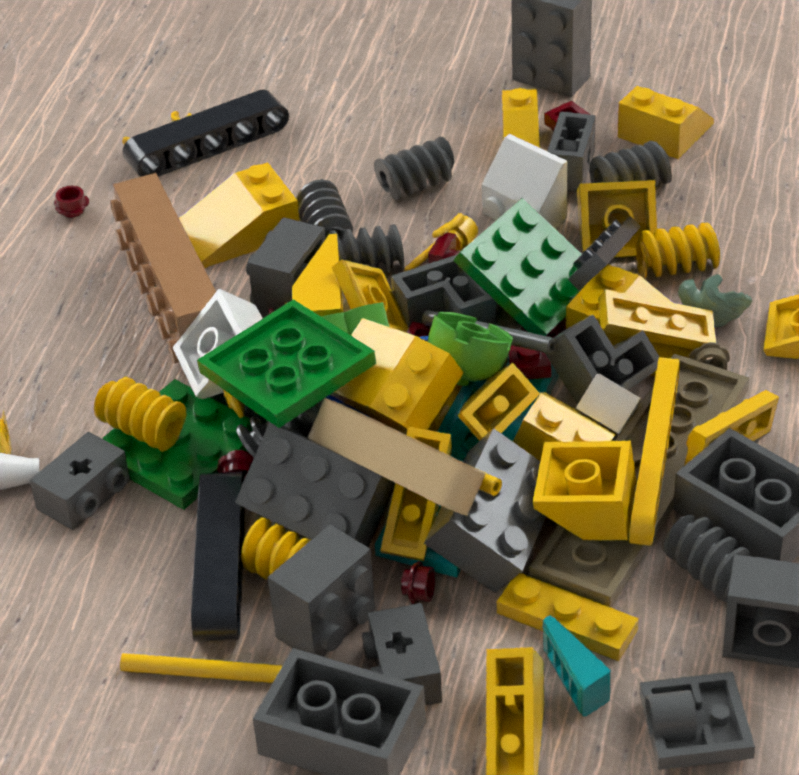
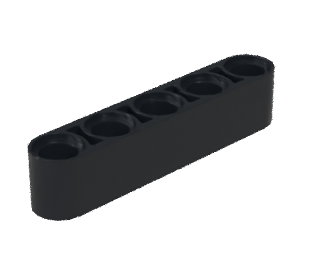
M264 89L258 90L135 135L124 144L122 154L124 159L140 177L156 173L159 177L274 134L287 125L289 112L271 92Z
M243 471L200 474L191 602V629L194 642L240 639L243 582L241 553L245 531V507L236 504L235 501L245 480Z

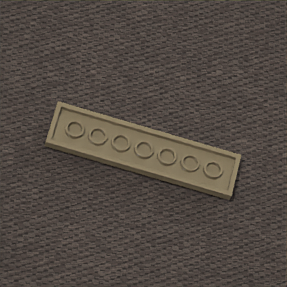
M673 354L671 357L672 359H680V369L654 539L673 510L675 475L684 467L688 451L686 441L690 432L696 426L702 425L717 417L721 412H726L740 404L748 391L749 377L681 355ZM654 384L615 440L631 441L636 473L635 492ZM558 524L530 565V577L611 608L650 546L630 544V528L628 540H583Z

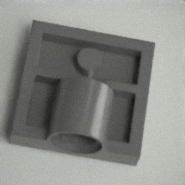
M733 671L640 682L639 695L658 770L754 759L755 744Z

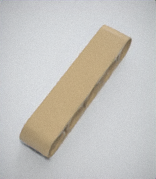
M324 398L307 437L323 447L445 508L466 516L471 509L486 474L364 414L327 398Z

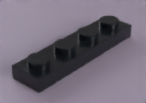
M632 216L622 224L616 219L572 263L577 270L568 280L578 290H581L615 257L641 226Z

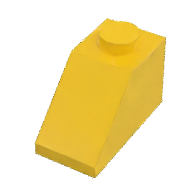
M511 363L489 378L463 404L457 416L480 441L493 428L502 433L540 393L514 363Z

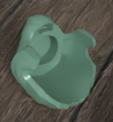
M719 274L704 280L700 291L697 289L693 279L683 281L678 289V296L682 304L713 311L714 327L724 326L729 321L739 318L752 303L751 296L743 292H720L718 287L723 279Z

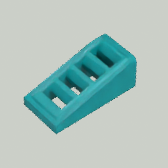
M549 615L544 618L543 650L576 708L583 717H586L610 701L611 670L554 617Z

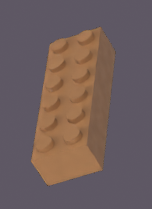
M153 173L113 184L115 199L110 200V206L115 221H120V229L115 230L119 248L121 251L127 250L125 251L128 267L131 273L136 272L135 277L140 293H147L145 297L151 317L158 316L156 322L162 340L169 339L167 341L168 351L173 364L180 362L173 350V346L210 301L216 290L157 174Z

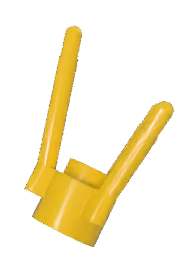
M458 213L451 221L433 231L432 236L433 238H438L447 232L456 234L457 250L462 251L477 237L478 227L471 218ZM434 243L413 259L404 268V272L418 267L427 260L428 252Z

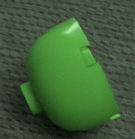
M438 312V315L434 316L428 342L450 353L464 372L456 385L468 386L469 381L486 380L502 369L513 341V337L508 332L489 323L488 329L475 324L477 320L475 317L454 312Z

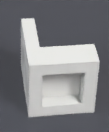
M597 374L576 409L619 435L642 400L608 378Z

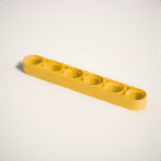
M662 357L658 359L632 510L630 544L653 545L678 388L680 359Z

